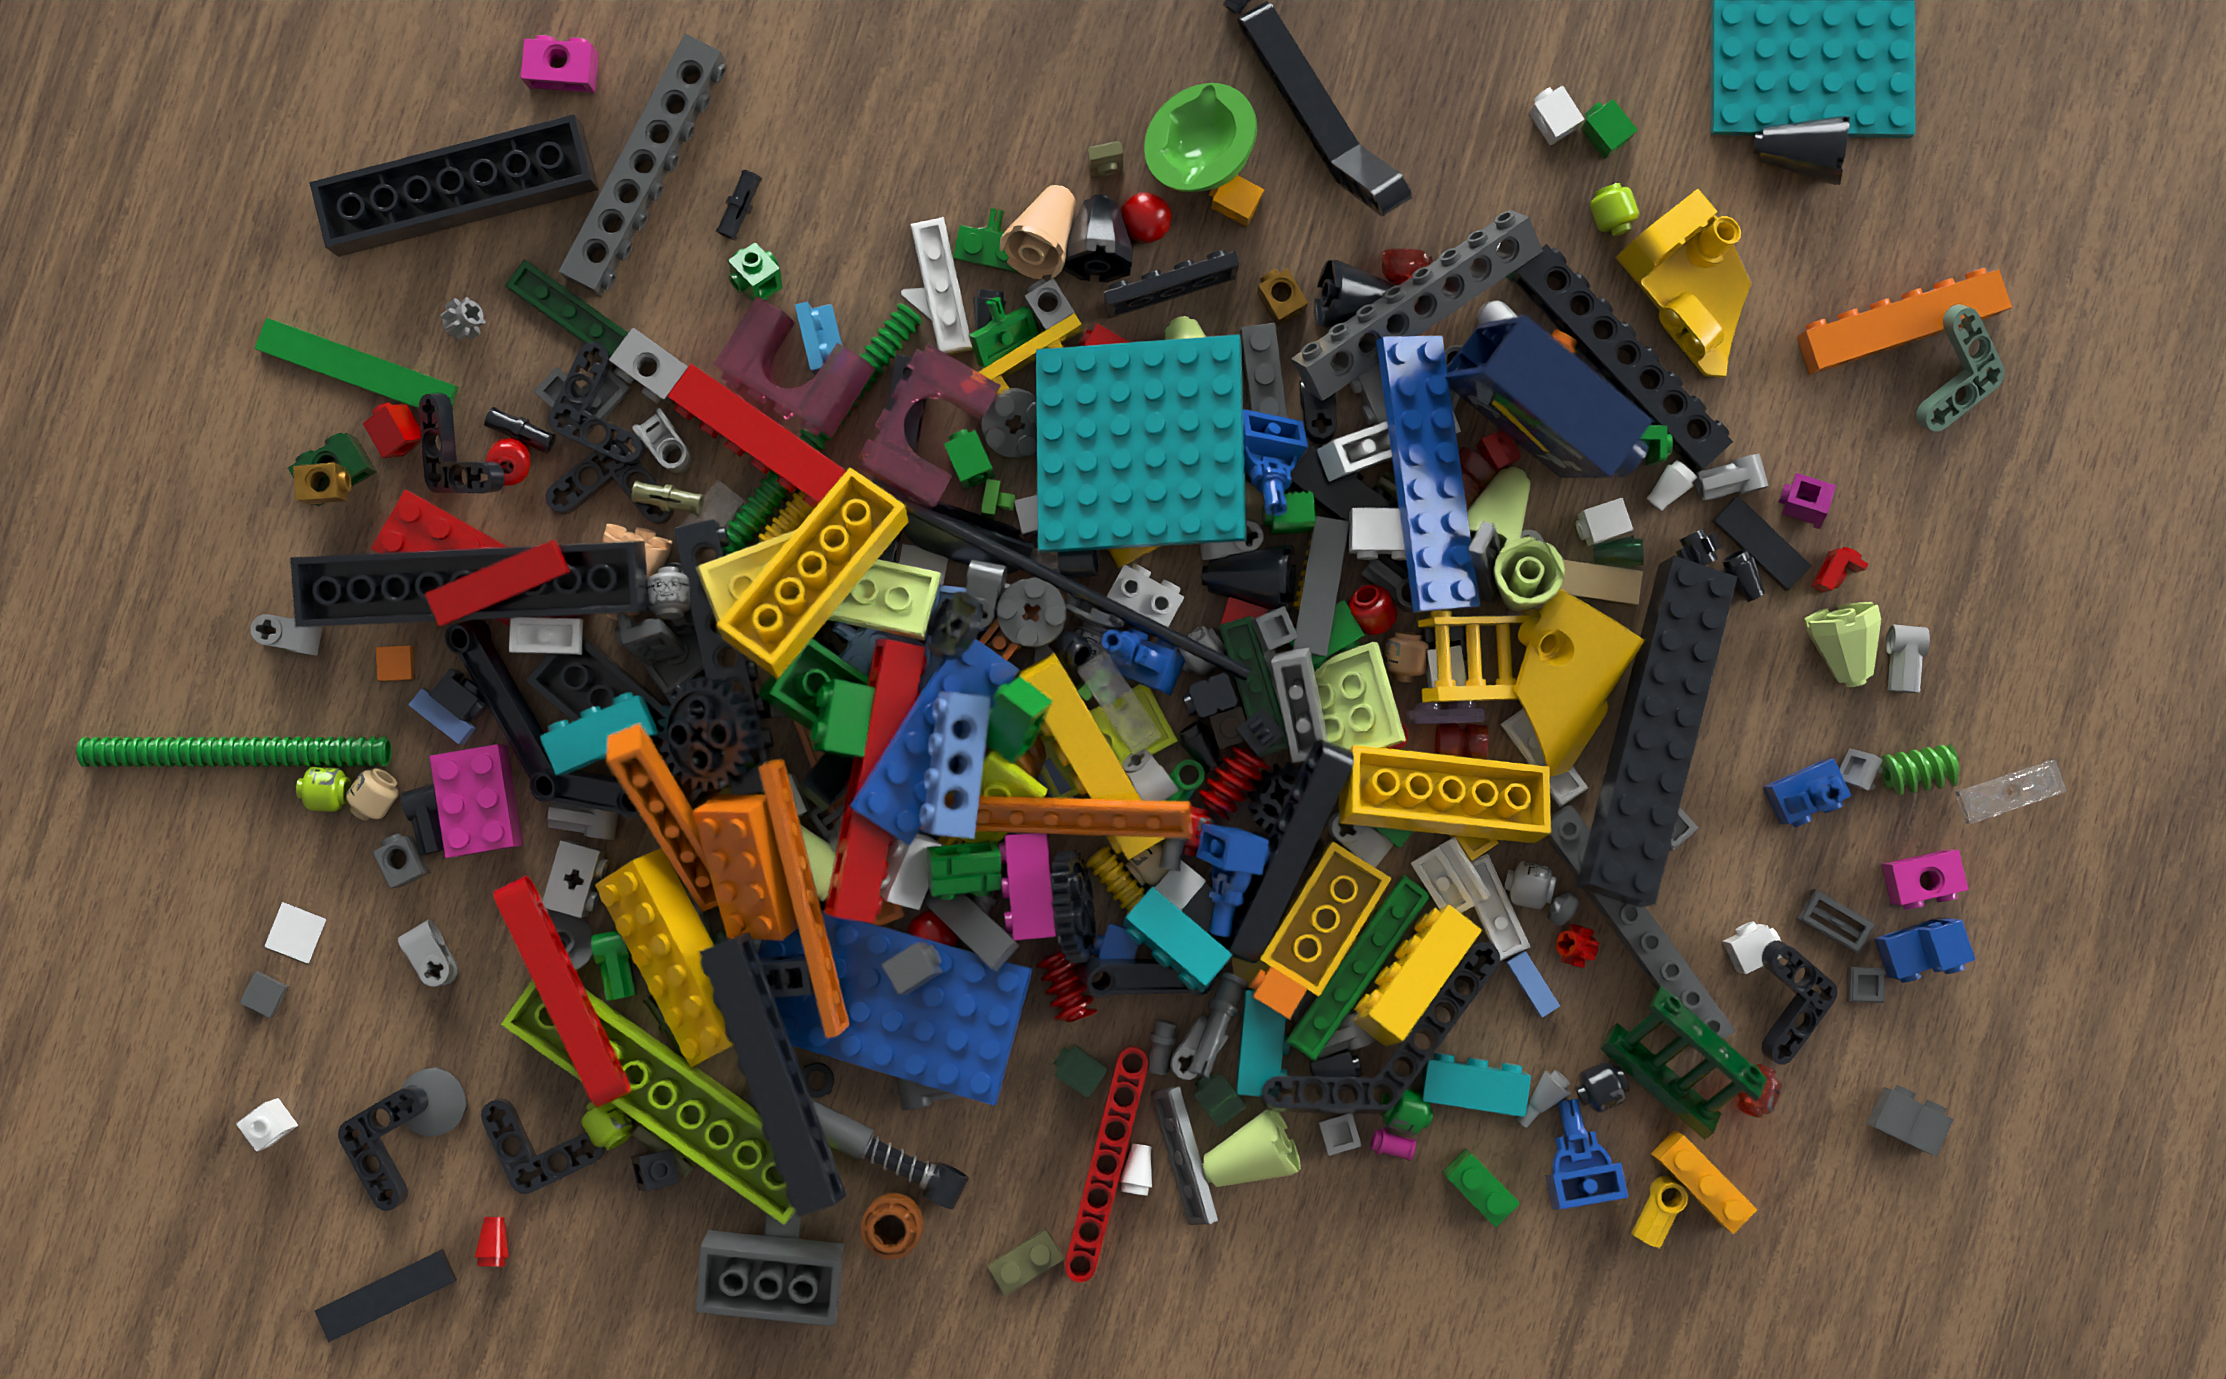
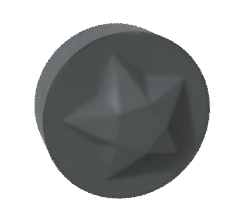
M1570 892L1554 898L1550 904L1547 918L1557 926L1564 925L1576 912L1579 906V899Z

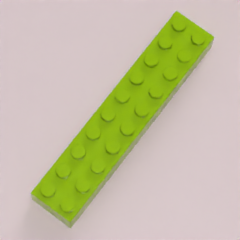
M532 979L501 1025L581 1081ZM585 989L631 1086L630 1093L611 1103L785 1225L795 1213V1208H792L788 1202L787 1186L783 1176L778 1173L775 1167V1154L771 1143L763 1135V1122L760 1114L754 1110V1107L695 1066L690 1067L687 1060Z

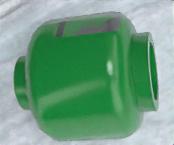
M1407 1088L1399 1101L1388 1112L1382 1113L1380 1116L1383 1117L1386 1127L1407 1135H1417L1423 1128L1429 1127L1433 1118V1109L1430 1108V1102L1422 1101V1093L1420 1091ZM1388 1092L1384 1094L1380 1105L1389 1103L1390 1096Z

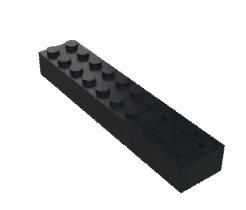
M645 541L558 545L569 573L458 620L647 611L649 607ZM536 546L291 557L295 627L436 621L425 595L426 593Z
M1672 556L1659 564L1640 636L1645 642L1634 659L1576 885L1577 888L1640 908L1656 904L1737 576L1677 556Z

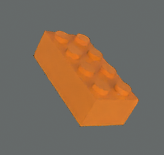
M717 794L692 812L727 938H734L750 932L752 939L783 940L798 928V923L766 795Z

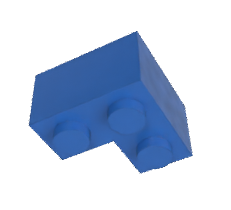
M1937 917L1874 938L1887 977L1900 979L1901 983L1917 980L1922 977L1920 972L1933 969V972L1944 971L1945 974L1957 973L1966 969L1965 963L1976 960L1963 921L1958 919Z

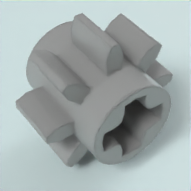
M466 297L460 302L454 298L445 305L447 310L440 314V317L443 319V327L449 335L456 337L460 341L466 336L472 340L481 333L479 327L484 325L486 321L483 319V311L477 303L470 301Z

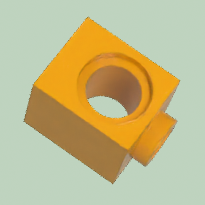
M1237 175L1223 186L1210 191L1209 196L1213 197L1211 209L1247 227L1263 197L1264 189Z

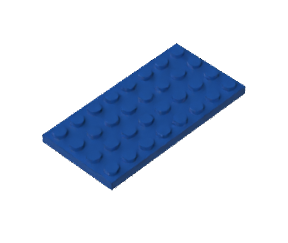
M821 909L850 1025L838 1036L826 1038L815 993L811 995L774 998L791 1045L976 1101L997 1105L1033 969L1005 962L996 972L975 952L869 922L824 914L825 910ZM799 927L783 940L762 939L758 951L759 958L805 954ZM916 942H926L928 946L932 945L941 957L942 963L939 966L943 973L910 994L899 995L882 964Z

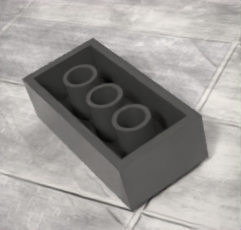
M708 1230L700 1248L696 1312L835 1326L841 1304L846 1244Z

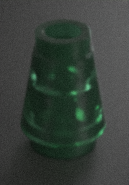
M1634 535L1602 542L1601 544H1594L1595 564L1635 569V566L1644 565L1643 539L1634 538Z

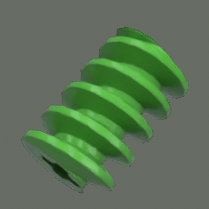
M1951 744L1947 747L1938 745L1934 749L1930 747L1922 748L1920 752L1918 750H1909L1907 754L1897 752L1894 756L1886 754L1881 757L1883 760L1880 765L1883 768L1881 774L1882 782L1887 790L1894 787L1898 796L1904 794V785H1907L1911 793H1917L1919 782L1924 791H1930L1931 780H1934L1938 789L1944 788L1945 778H1947L1951 786H1957L1959 762L1957 753Z

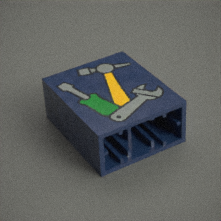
M1526 315L1478 324L1447 366L1448 374L1445 378L1449 380V387L1560 478L1612 477L1614 474L1619 478H1623L1639 465L1648 450V446L1640 438L1653 420Z

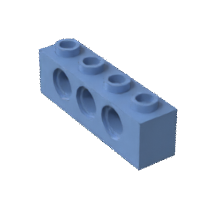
M939 692V698L935 700L933 705V718L936 719L935 732L930 736L928 745L929 754L932 755L931 766L926 771L924 779L925 789L928 790L926 804L922 806L920 813V822L924 825L923 832L974 838L991 697ZM959 720L963 731L960 737L956 739L952 733V726ZM955 755L959 765L958 769L951 773L948 769V761ZM951 790L955 800L953 805L947 809L944 805V796Z

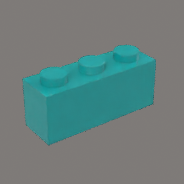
M632 692L614 698L612 700L614 705L601 710L600 706H596L581 712L580 716L582 719L570 724L568 720H562L548 727L549 733L540 736L555 774L564 776L606 758L608 736L637 724H641L649 739L656 737L659 732L644 697L638 695L633 697Z
M1153 887L1125 917L1123 926L1127 928L1125 933L1128 937L1139 945L1142 942L1153 950L1151 953L1153 958L1164 967L1170 965L1180 973L1178 975L1179 980L1191 990L1197 988L1203 992L1232 956L1228 950Z
M1246 988L1244 989L1235 1091L1239 1095L1260 1096V1091L1268 1079L1275 1076H1287V1069H1281L1282 1055L1288 1056L1289 1044L1285 1042L1289 1036L1284 1034L1285 1021H1291L1292 1015L1290 1019L1285 1018L1251 997L1255 990ZM1274 1086L1272 1091L1268 1092V1095L1279 1098V1086Z
M1434 1052V1057H1430L1422 1069L1419 1089L1422 1093V1101L1515 1116H1526L1531 1075L1522 1072L1523 1066L1502 1063L1501 1068L1488 1066V1060L1468 1057V1062L1463 1063L1454 1061L1455 1055Z

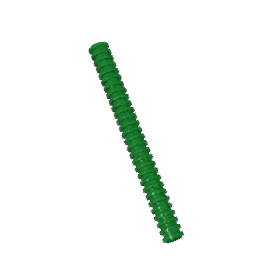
M897 304L896 308L898 310L896 313H890L891 319L883 322L885 327L877 330L879 335L870 339L872 344L864 347L865 353H859L857 356L859 358L858 362H852L851 366L853 368L851 371H845L846 377L844 379L840 378L838 381L840 385L832 388L834 393L831 396L827 395L825 397L827 402L819 405L820 411L818 413L814 412L812 414L813 420H807L806 429L801 428L799 431L801 433L799 438L817 451L826 448L824 443L826 441L830 442L832 440L831 434L839 431L837 427L839 424L843 425L845 423L844 417H850L852 414L850 412L851 408H857L858 404L856 402L858 399L863 400V393L871 390L869 385L877 382L875 377L878 374L882 375L884 373L882 368L890 365L889 359H894L897 356L895 352L897 349L901 350L903 348V341L908 342V335L910 333L914 334L916 331L914 327L922 324L921 317L905 304ZM769 471L767 474L769 476L766 480L762 479L760 481L762 483L761 487L754 489L756 492L754 496L749 495L747 505L742 504L741 508L743 510L741 513H735L736 519L734 522L731 520L728 522L730 527L727 529L730 546L725 547L728 554L748 548L746 544L748 541H754L752 536L755 532L759 534L761 532L759 527L762 524H767L765 519L768 516L772 517L774 515L772 510L780 507L779 501L787 498L785 494L788 490L776 482L779 476L772 471Z
M82 737L77 744L76 756L81 767H89L90 765L92 767H99L101 765L103 767H110L111 765L114 767H121L122 765L124 767H131L132 765L135 767H142L143 765L146 767H153L154 765L156 767H163L164 765L167 767H174L175 765L185 767L186 764L188 767H195L196 765L199 767H206L207 765L216 767L218 764L220 767H227L228 765L238 767L239 764L242 767H248L250 764L252 767H259L261 764L263 767H270L271 764L274 767H280L282 764L285 767H291L293 764L295 767H301L303 764L306 767H312L314 763L317 767H323L324 764L327 767H333L335 763L338 767H344L346 763L349 767H355L356 764L359 767H365L367 763L370 767H376L378 763L381 767H387L391 760V743L387 737H380L379 740L377 737H370L368 740L366 737H359L358 740L355 737H348L347 740L345 737H338L337 739L327 737L326 740L323 737H316L315 740L313 737H306L305 739L295 737L294 740L292 737H284L283 740L281 737H274L273 739L270 737H263L262 739L260 737H252L251 739L249 737H242L241 739L238 737H231L230 739L228 737H220L219 739L217 737H210L209 739L206 737H199L198 739L196 737H188L187 739L185 737H178L177 739L174 737H167L166 739L164 737H156L155 739L153 737H146L145 739L143 737H135L134 739L132 737H124L123 739L121 737H114L113 739L111 737H103L102 739L100 737H92L91 739L89 737Z

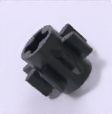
M1701 529L1679 540L1683 548L1676 551V554L1680 558L1704 566L1718 559L1714 551L1721 548V545L1715 533L1706 536L1704 530Z

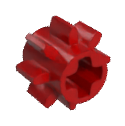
M1570 924L1569 931L1560 932L1555 949L1562 955L1561 962L1574 967L1585 968V961H1595L1599 942L1593 937L1594 930Z

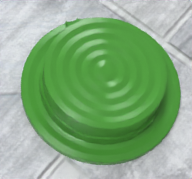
M1204 83L1177 93L1158 110L1148 127L1144 143V153L1150 171L1164 186L1180 192H1199L1223 186L1243 169L1254 147L1257 135V119L1254 109L1240 91L1225 84Z

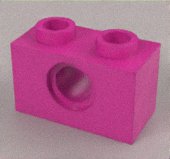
M537 35L535 39L524 38L521 79L531 89L595 93L599 54L592 43L583 38H569V42L556 41L555 38L547 35ZM567 57V62L563 67L553 68L554 62L558 58Z
M1946 849L1881 864L1890 903L1903 905L1904 910L1925 906L1924 900L1935 897L1937 902L1954 900L1958 898V892L1968 890L1959 850ZM1926 871L1931 877V883L1928 888L1923 889L1920 885V876Z

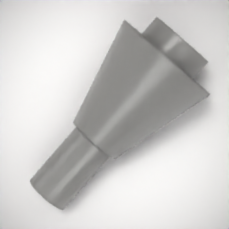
M1545 1070L1530 1099V1104L1527 1106L1526 1116H1518L1516 1118L1517 1121L1527 1128L1541 1112L1543 1113L1571 1094V1091L1568 1089L1571 1083L1557 1070H1554L1552 1074Z

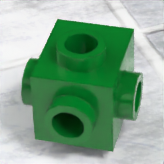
M753 243L746 249H740L728 260L731 274L728 278L731 285L738 293L744 292L756 306L783 288L781 271L777 260L771 252H764L756 243Z

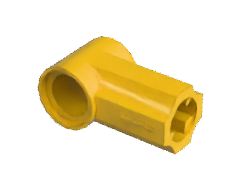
M1660 1176L1651 1183L1650 1196L1632 1231L1633 1236L1659 1249L1677 1214L1683 1211L1688 1202L1686 1190L1675 1179L1669 1176ZM1668 1188H1675V1197L1667 1202L1662 1201V1193Z

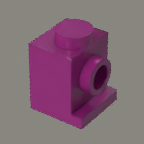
M1796 473L1791 485L1785 483L1778 500V503L1784 504L1781 514L1814 524L1813 528L1820 529L1828 514L1836 485Z

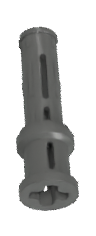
M1220 972L1218 975L1220 982L1214 999H1210L1208 1002V1009L1211 1012L1191 1067L1188 1072L1192 1074L1197 1073V1076L1205 1079L1210 1078V1073L1229 1020L1237 1016L1239 1010L1236 1006L1241 992L1248 986L1246 980L1225 972Z

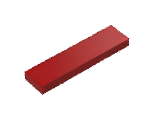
M551 540L430 591L425 595L438 626H444L567 574L569 570L557 541Z

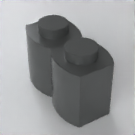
M1896 1085L1894 1090L1883 1087L1867 1124L1937 1157L1954 1120L1944 1115L1947 1108L1930 1100H1927L1925 1105L1913 1100L1916 1093L1899 1085Z

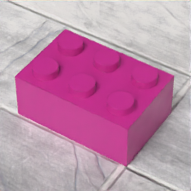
M495 744L429 756L445 858L524 846L508 745Z
M1025 833L1005 835V842L999 843L1001 864L1007 863L1008 876L1002 878L1003 898H1010L1011 910L1005 912L1006 933H1013L1014 940L1055 937L1056 931L1053 919L1055 911L1051 904L1053 900L1051 891L1052 871L1048 834Z

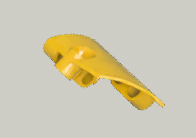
M1697 189L1643 231L1615 258L1660 310V323L1702 374L1707 377L1724 378L1727 375L1728 358L1736 326L1752 283L1734 246L1741 237L1740 226L1733 218L1728 216L1718 218L1715 215L1718 211L1702 192Z
M1561 588L1554 597L1544 603L1539 611L1542 615L1541 618H1529L1520 626L1518 639L1527 649L1514 687V692L1535 732L1546 767H1549L1550 777L1570 771L1604 719L1608 710V697L1645 642L1643 638L1616 620Z

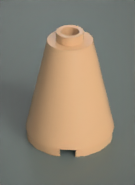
M1056 185L1047 187L1003 233L999 247L1001 254L1004 250L1009 257L1007 263L1019 273L1034 279H1041L1043 275L1052 274L1051 278L1056 277L1062 271L1065 265L1068 238L1071 232L1076 204L1073 194L1067 188Z

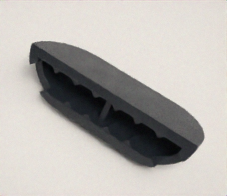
M928 499L926 505L920 504L1027 558L1031 556L1033 542L1025 541L1019 537L1021 531L1013 526L933 499ZM907 514L908 523L903 530L908 539L917 547L966 565H970L972 560L1006 566L1007 574L1019 570V568Z

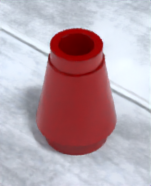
M484 1217V1223L482 1224L474 1257H477V1266L505 1267L506 1258H509L505 1217Z

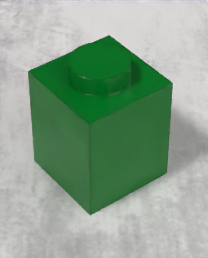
M1611 99L1604 106L1601 102H1598L1584 114L1587 119L1580 128L1604 159L1630 141L1638 131L1614 99Z

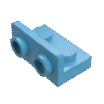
M808 301L795 304L810 370L815 378L847 370V362L832 305L828 304L811 308Z

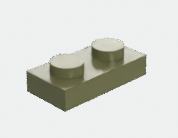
M1045 1228L988 1263L987 1267L1006 1296L1063 1261L1064 1256L1048 1229Z

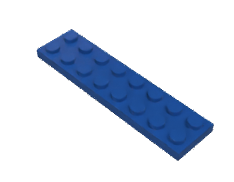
M1442 336L1382 337L1376 340L1413 612L1479 607L1480 601L1476 572L1468 550L1471 545L1449 380L1445 378L1448 373Z

